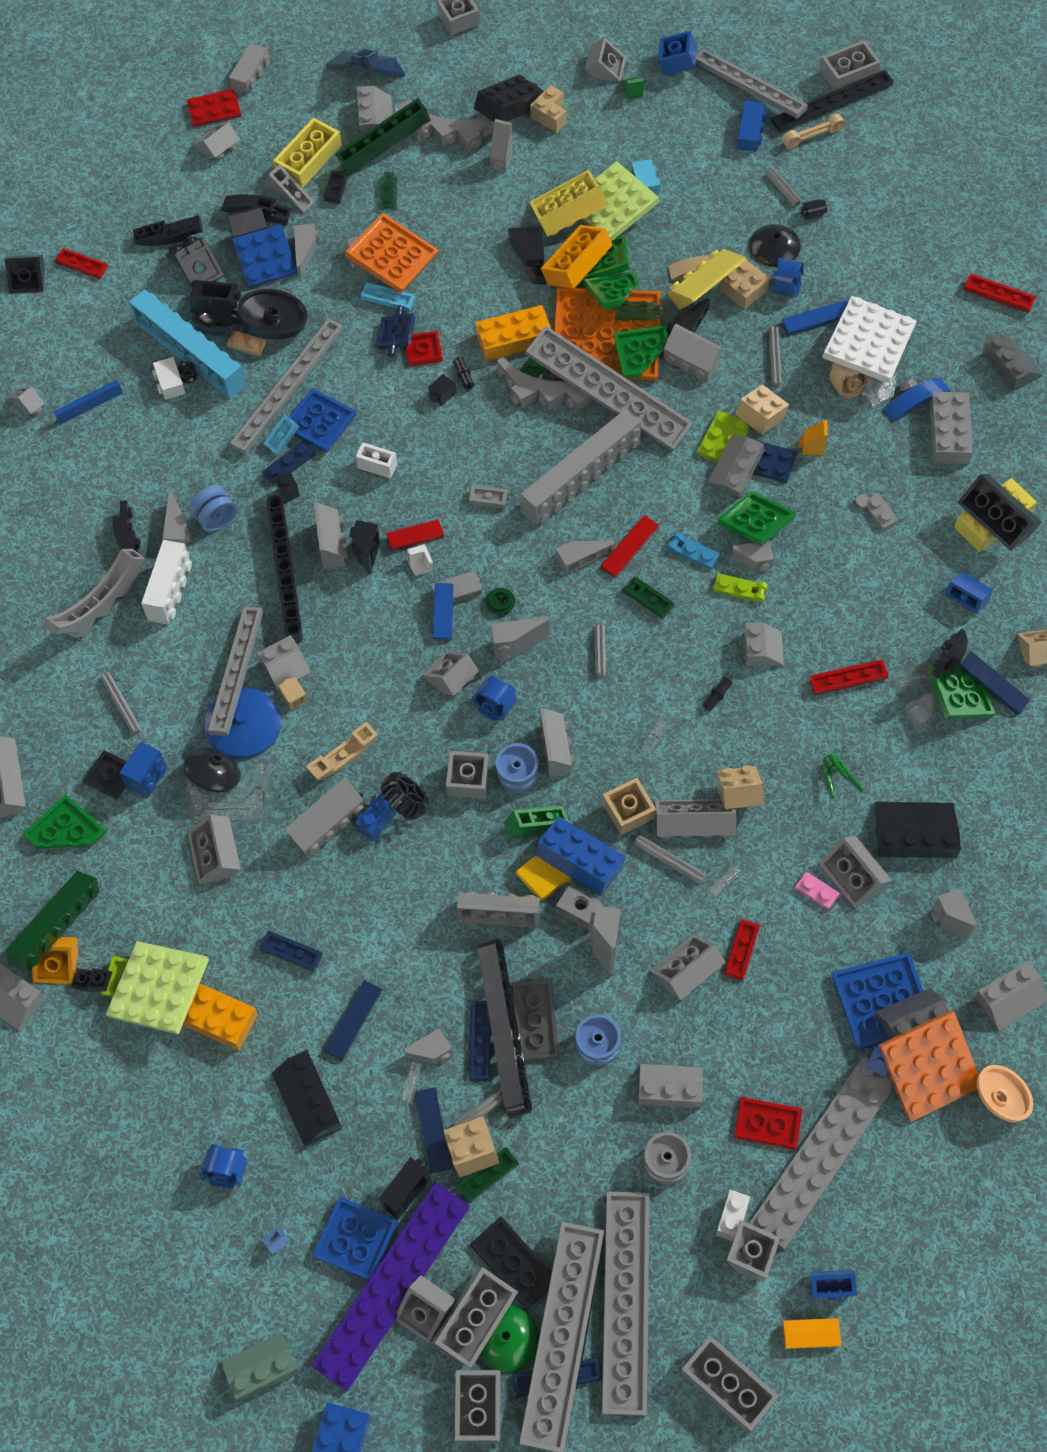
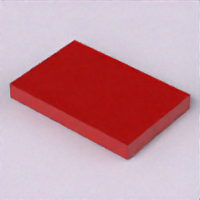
M740 1097L734 1139L797 1150L803 1108Z

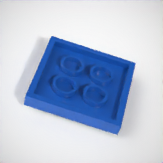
M282 224L233 238L248 288L298 274Z
M312 388L289 418L300 426L294 436L327 453L356 417L357 412Z
M340 1196L314 1251L313 1258L368 1281L382 1261L398 1221Z

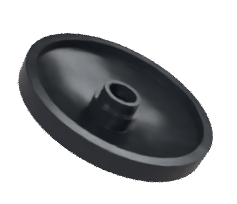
M277 289L254 290L244 295L238 304L237 316L242 326L249 332L263 338L287 339L294 337L303 331L307 323V310L304 304L297 297L285 291Z

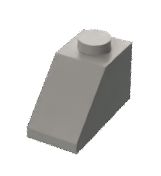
M31 386L20 387L7 398L26 415L37 414L44 404Z
M767 541L763 546H759L756 543L733 546L732 558L752 570L767 571L773 567L774 557L770 541Z
M440 1028L404 1049L408 1059L435 1065L439 1062L441 1064L447 1062L453 1054L452 1047Z

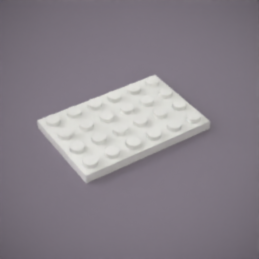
M851 296L822 358L889 384L917 321L911 317L898 314L893 310L864 301L859 297Z

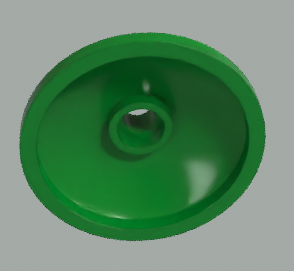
M509 1306L478 1356L482 1363L492 1370H500L501 1373L515 1372L528 1365L534 1358L539 1343L538 1329L532 1317L518 1307ZM509 1333L510 1338L503 1340L502 1334Z

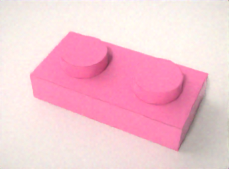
M808 872L803 875L795 886L797 891L828 911L840 895L839 892Z

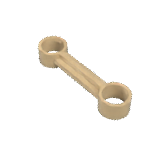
M833 114L822 124L800 132L795 130L788 131L783 135L782 142L790 150L806 139L828 131L835 133L842 130L845 126V121L840 114Z

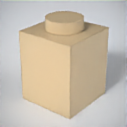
M296 677L285 679L278 685L280 694L290 710L308 702L306 693Z

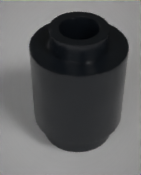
M824 199L804 202L801 207V214L806 219L823 216L824 213H827V205Z

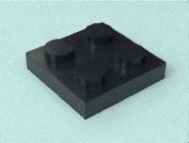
M103 750L84 778V784L117 800L126 787L119 772L127 761Z

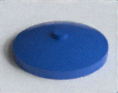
M253 688L241 689L228 736L209 734L208 728L217 699L210 705L204 721L207 738L214 749L228 754L231 758L246 759L260 755L268 750L279 736L281 730L279 708L269 695Z

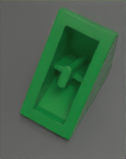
M644 77L621 80L627 99L643 96Z

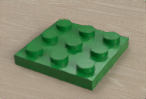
M751 491L718 518V525L759 546H763L795 518V512Z
M933 665L927 668L945 719L992 718L996 714L987 690L960 667H958L953 675L945 672L939 678L932 675L935 669Z

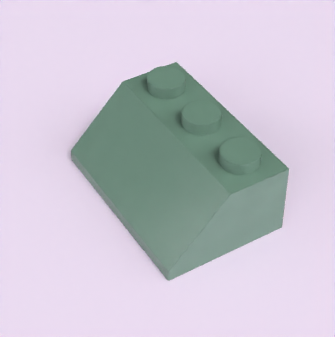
M282 1332L222 1361L226 1378L238 1403L299 1373Z

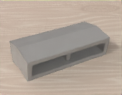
M475 571L436 582L454 583L453 602L482 593V588ZM435 583L431 584L433 595L435 590Z

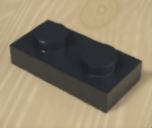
M331 171L324 194V201L341 204L348 181V173Z

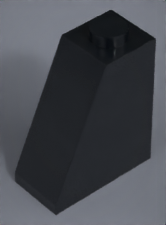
M542 226L508 228L509 243L526 269L528 266L541 269L544 265Z

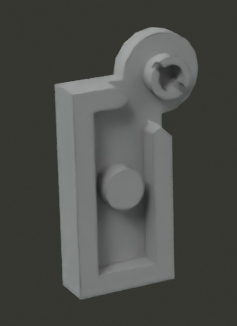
M879 493L872 497L864 494L857 496L856 505L859 508H867L882 531L898 523L897 517Z

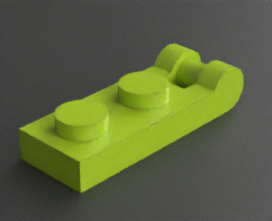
M718 573L713 592L764 603V593L767 592L768 584ZM752 589L757 590V593H751Z

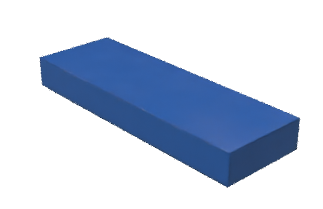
M435 583L433 639H452L454 583Z

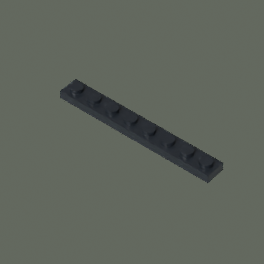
M883 70L807 102V110L797 119L783 112L773 116L771 122L781 133L893 85L894 80L886 70Z

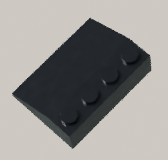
M875 802L878 857H958L961 844L954 803Z

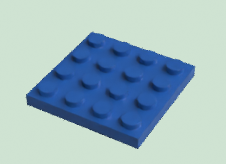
M910 952L838 970L831 974L857 1051L876 1046L877 1042L883 1043L889 1040L875 1014L876 1011L923 991Z

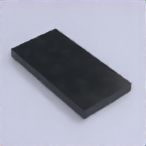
M502 1216L469 1244L497 1278L518 1291L515 1298L526 1310L549 1291L552 1272Z

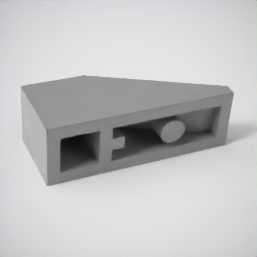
M495 119L490 153V168L497 171H507L513 157L512 123Z
M280 164L264 180L276 195L303 213L315 203Z
M314 224L294 226L298 276L303 275L317 248L316 241H320L319 231H315Z
M169 492L163 540L183 543L187 548L188 542H191L192 534L191 531H188L187 524L173 492Z
M613 540L564 543L556 548V559L564 572L568 574L611 554L615 550V542Z

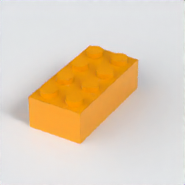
M580 225L541 267L547 284L574 289L612 247L607 230L605 228Z
M542 305L475 322L476 335L486 361L524 352L545 325L551 329Z
M199 983L182 1026L239 1051L258 1013L254 1007Z

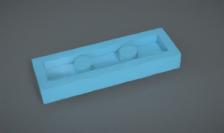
M366 282L361 293V300L395 309L397 305H402L404 307L403 311L407 312L411 311L416 299L415 294L407 292L400 294L394 289Z

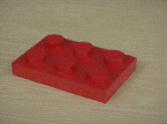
M234 89L186 99L193 127L242 117Z

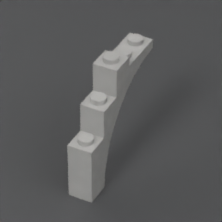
M409 99L396 106V112L412 101ZM428 113L431 121L413 132L412 135L418 142L423 139L426 140L430 135H433L443 147L458 140L469 152L482 145L481 138H486L493 132L494 122L486 117L471 120H451Z
M503 357L497 360L496 371L501 378H505L508 387L511 389L510 398L513 404H518L521 409L536 400L539 401L542 407L545 406L548 410L566 401L567 406L570 409L573 408L577 413L596 402L566 381H547L534 378L513 367Z
M121 549L106 575L87 596L66 611L46 617L43 625L56 635L69 633V635L75 638L87 636L95 619L107 616L115 599L129 594L145 558L133 549Z

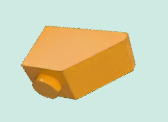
M823 420L803 430L802 437H799V448H802V455H824L828 437L827 420Z

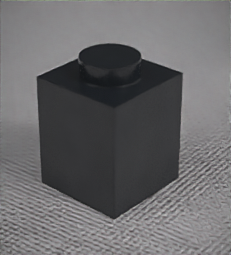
M442 374L428 386L429 398L432 402L443 406L456 394V383Z
M290 471L273 478L276 491L282 498L283 503L300 496L298 485Z

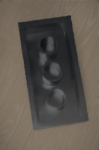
M516 75L478 91L473 109L492 122L495 119L507 122L530 112V105L544 90L528 81L524 76Z

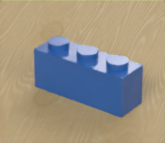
M744 101L737 149L757 152V147L761 146L762 136L760 133L764 131L762 120L765 121L767 110H764V103Z

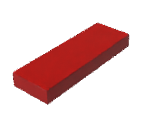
M65 248L61 250L55 259L56 264L101 279L108 269L107 263Z
M438 519L388 532L386 537L391 551L443 538L444 533Z
M740 920L724 972L725 976L741 981L744 980L760 928L759 924Z

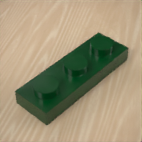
M507 1147L497 1153L499 1164L471 1173L456 1185L458 1191L469 1204L519 1165V1162Z

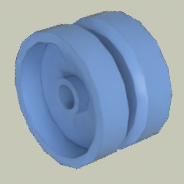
M213 485L206 487L194 496L190 502L189 510L205 531L215 532L227 526L233 520L237 507L228 498L227 493L222 487Z
M512 743L499 751L496 758V775L499 784L505 790L512 793H522L530 790L536 784L538 779V757L529 746L522 743Z
M601 1014L590 1015L583 1019L577 1027L575 1045L581 1060L588 1065L597 1067L605 1066L614 1061L619 1054L621 1033L620 1028L613 1019Z

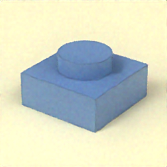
M277 1227L261 1241L274 1254L276 1251L281 1250L290 1240Z

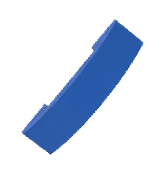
M941 378L932 379L904 392L882 410L893 423L906 416L910 410L931 400L933 392H951V390Z

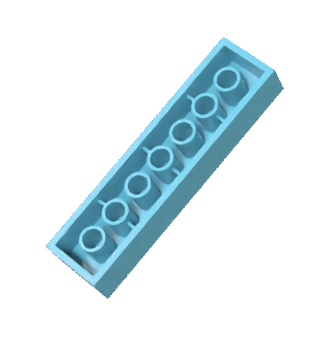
M144 289L129 301L135 322L183 362L193 363L196 372L227 398L231 399L245 387L244 376L241 370L242 366L239 362L233 361L225 351L219 350L213 341L209 342L203 333L197 332L189 322L183 321L177 312H172L168 305L164 302L161 303L153 293L150 294Z

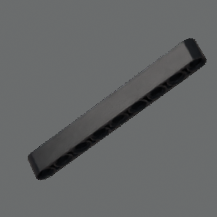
M272 495L267 499L266 504L286 637L291 635L295 643L298 644L303 640V629L285 508L282 498L278 495Z
M499 939L480 944L478 946V955L505 1111L508 1117L513 1119L531 1113L532 1103L505 951L502 942Z

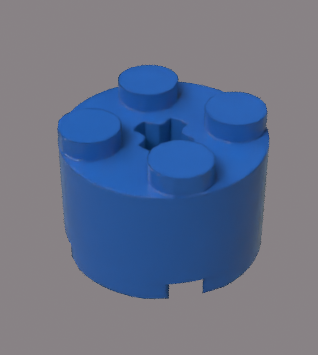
M779 258L777 262L778 269L772 275V281L774 282L772 292L796 297L802 284L800 280L801 275L804 274V263Z
M491 675L474 694L472 702L474 706L478 705V711L486 718L497 721L499 718L502 721L517 701L516 689L512 685H506L496 676Z
M211 1144L210 1149L205 1154L199 1175L203 1181H205V1178L211 1180L210 1184L228 1189H233L234 1185H237V1188L240 1187L247 1165V1159L243 1156L244 1152L238 1148L229 1150L224 1149L220 1145Z

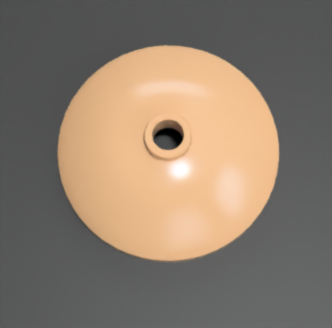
M990 1065L979 1073L977 1077V1090L983 1104L992 1114L1002 1120L1013 1123L1022 1122L1030 1116L1033 1110L1031 1092L1025 1082L1015 1072L1000 1065Z

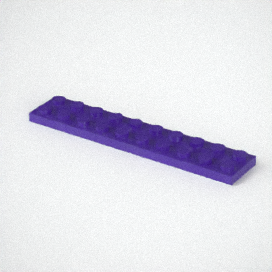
M433 1183L311 1364V1367L348 1392L397 1318V1311L408 1288L420 1276H425L470 1208L468 1204L439 1183Z

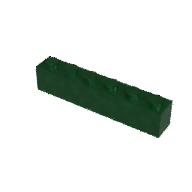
M418 98L335 153L341 167L350 176L431 121L428 111Z
M76 871L5 950L8 965L29 973L39 963L45 953L50 951L53 944L63 936L67 928L75 922L81 912L86 910L88 904L98 896L100 891L97 878Z

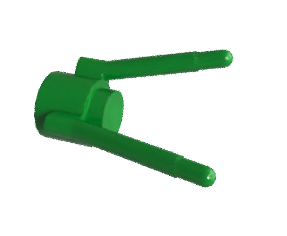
M831 753L823 758L824 766L822 769L826 776L831 798L834 799L835 794L829 774L830 771L831 773L840 771L844 778L849 777L861 791H864V788L845 767L836 753Z

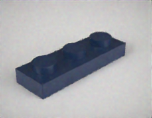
M303 440L264 469L262 473L275 486L273 478L288 471L294 472L316 455L315 451Z
M269 930L259 947L260 951L312 972L316 971L323 956L321 951Z

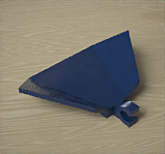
M374 50L343 51L326 64V67L343 68L353 62L355 63L353 69H361V65L366 64L374 72L401 77L405 76L395 57L378 55V51Z

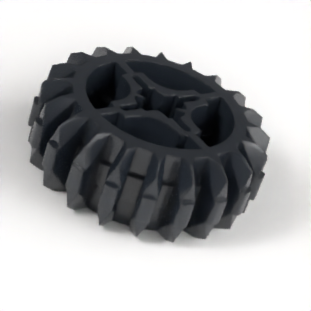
M393 772L381 783L380 788L384 799L387 800L388 805H391L393 810H396L398 814H402L404 818L416 820L429 808V799L426 796V792L406 774Z

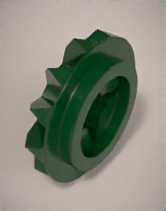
M496 588L487 594L486 606L493 614L496 613L501 616L514 609L515 597L510 590ZM497 598L501 601L504 600V606L497 604Z

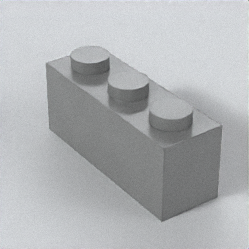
M252 43L249 44L229 76L232 89L249 93L251 88L255 87L256 80L262 76L264 67L270 63L268 48Z

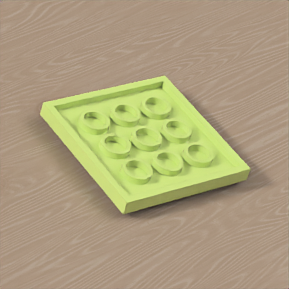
M616 161L595 178L608 204L603 209L594 211L587 218L581 220L588 226L605 228L610 240L613 241L657 205L660 199Z
M137 941L106 1016L119 1021L179 1034L209 959L203 955Z

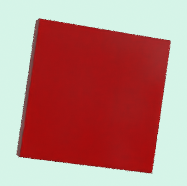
M438 331L412 334L411 345L405 346L408 366L443 362Z

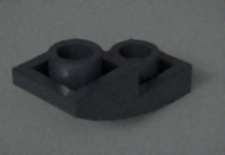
M77 968L71 988L88 992H106L112 972L95 968L92 970Z

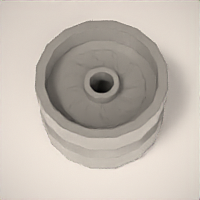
M661 1132L651 1138L647 1143L644 1153V1168L652 1180L663 1185H672L681 1181L688 1172L691 1161V1149L684 1138L672 1132Z

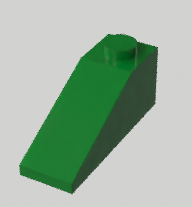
M563 806L513 810L504 821V825L509 838L516 839L547 831L558 817L568 822L569 820Z

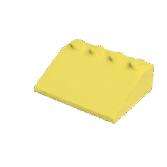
M589 169L529 202L547 237L556 235L561 229L572 226L577 220L587 218L590 213L599 211L608 204L600 186Z
M726 249L719 252L715 250L709 255L710 259L707 262L703 260L696 265L697 270L693 273L691 270L683 276L684 280L682 282L676 281L671 285V290L667 294L680 310L695 302L747 259Z

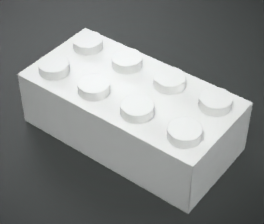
M167 540L162 542L141 603L148 621L169 625L171 619L175 618L176 603H180V591L182 587H185L187 581L186 573L190 572L192 567L189 552L183 543Z

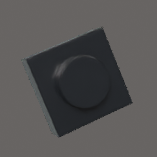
M527 267L525 272L531 283L541 285L547 283L541 269Z

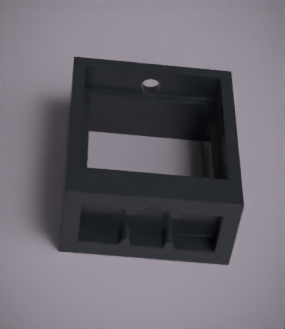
M197 280L189 296L190 313L232 316L234 309H237V302L241 299V291L238 290V284Z
M410 1157L379 1197L382 1208L398 1220L430 1180L429 1171L426 1169L427 1165L419 1158L414 1160Z

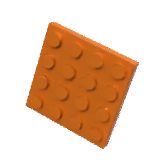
M382 213L346 250L344 256L401 294L436 257L439 250Z
M952 1010L878 1045L905 1115L910 1122L977 1090V1077L979 1074L956 1014Z

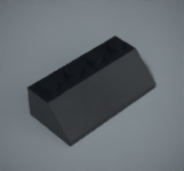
M980 474L957 502L1010 551L1029 538L1042 523L989 474Z
M308 1050L288 1058L272 1072L304 1147L342 1129Z

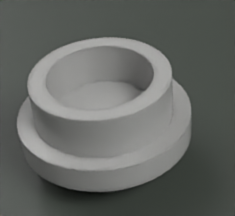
M913 378L901 382L899 384L901 388L899 389L906 392L917 383Z

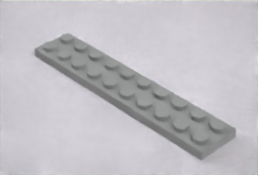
M546 325L526 350L525 355L614 414L619 415L627 409L641 421V432L672 452L693 424V422Z
M865 1056L862 1057L749 1223L780 1237L778 1246L783 1250L786 1249L894 1088L889 1072L884 1077L866 1068L869 1059Z
M607 1191L602 1415L647 1416L650 1193Z
M567 1222L561 1223L519 1445L551 1452H564L604 1230Z

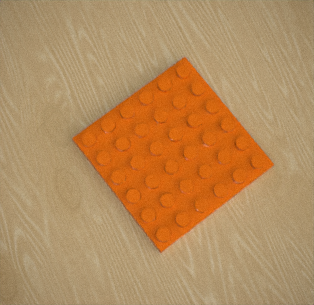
M557 288L555 332L622 375L614 342V333L660 326L661 291L634 290L620 307L606 310L602 309L587 289ZM659 356L641 377L628 380L658 381Z

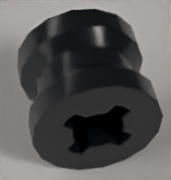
M183 362L179 365L178 372L181 381L184 383L194 382L197 378L194 364Z

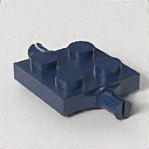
M402 305L396 306L395 314L381 318L376 346L379 350L388 349L387 356L391 358L395 356L396 348L411 345L416 317L413 313L402 314L404 309Z

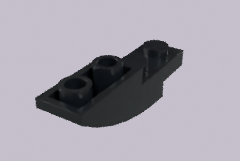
M238 194L226 196L221 211L233 213L261 205L264 219L287 225L292 209L276 204V199Z
M196 215L169 224L163 220L133 229L135 245L142 246L181 243L189 236L203 232L200 216Z
M127 500L120 501V516L112 517L114 534L120 550L133 549L138 553V549L141 548L140 538L136 537L135 531H133V524L130 523V518H133V508L129 507Z
M963 629L956 634L953 633L949 640H945L941 647L943 652L933 664L935 669L932 675L939 678L945 672L953 675L957 671L968 643L967 635Z

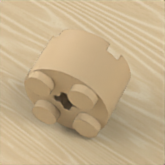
M833 363L829 380L837 392L848 399L861 394V389L864 386L867 388L870 384L871 377Z

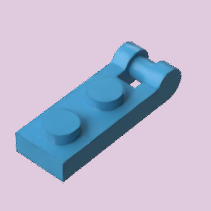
M674 532L672 541L666 545L668 551L709 570H712L720 557V553L684 537L679 532ZM678 543L683 545L682 548L677 546Z

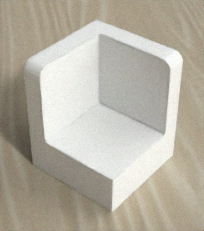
M425 544L407 549L406 559L414 576L432 571L433 562Z

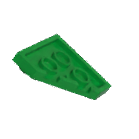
M625 235L616 237L611 241L612 247L580 281V284H584V279L622 273L630 269L628 245Z
M632 271L584 279L585 288L602 309L606 310L620 307L639 285V279Z
M665 325L614 333V342L623 377L626 379L641 377L664 350L668 341Z
M65 794L23 833V836L37 849L93 846L107 832Z

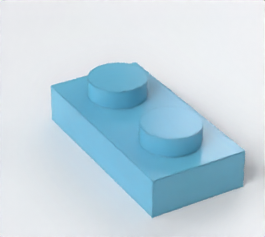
M283 415L263 444L279 455L300 426L288 416Z

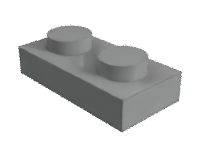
M472 485L469 504L505 509L508 489Z

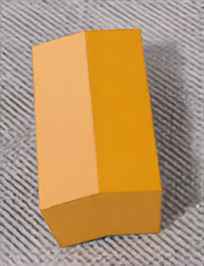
M838 1318L783 1321L785 1349L841 1346Z

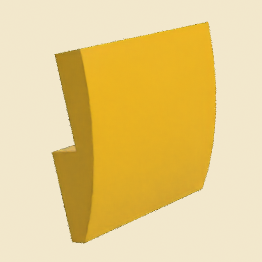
M537 856L525 863L515 873L541 901L555 894L557 888L572 880L571 877Z

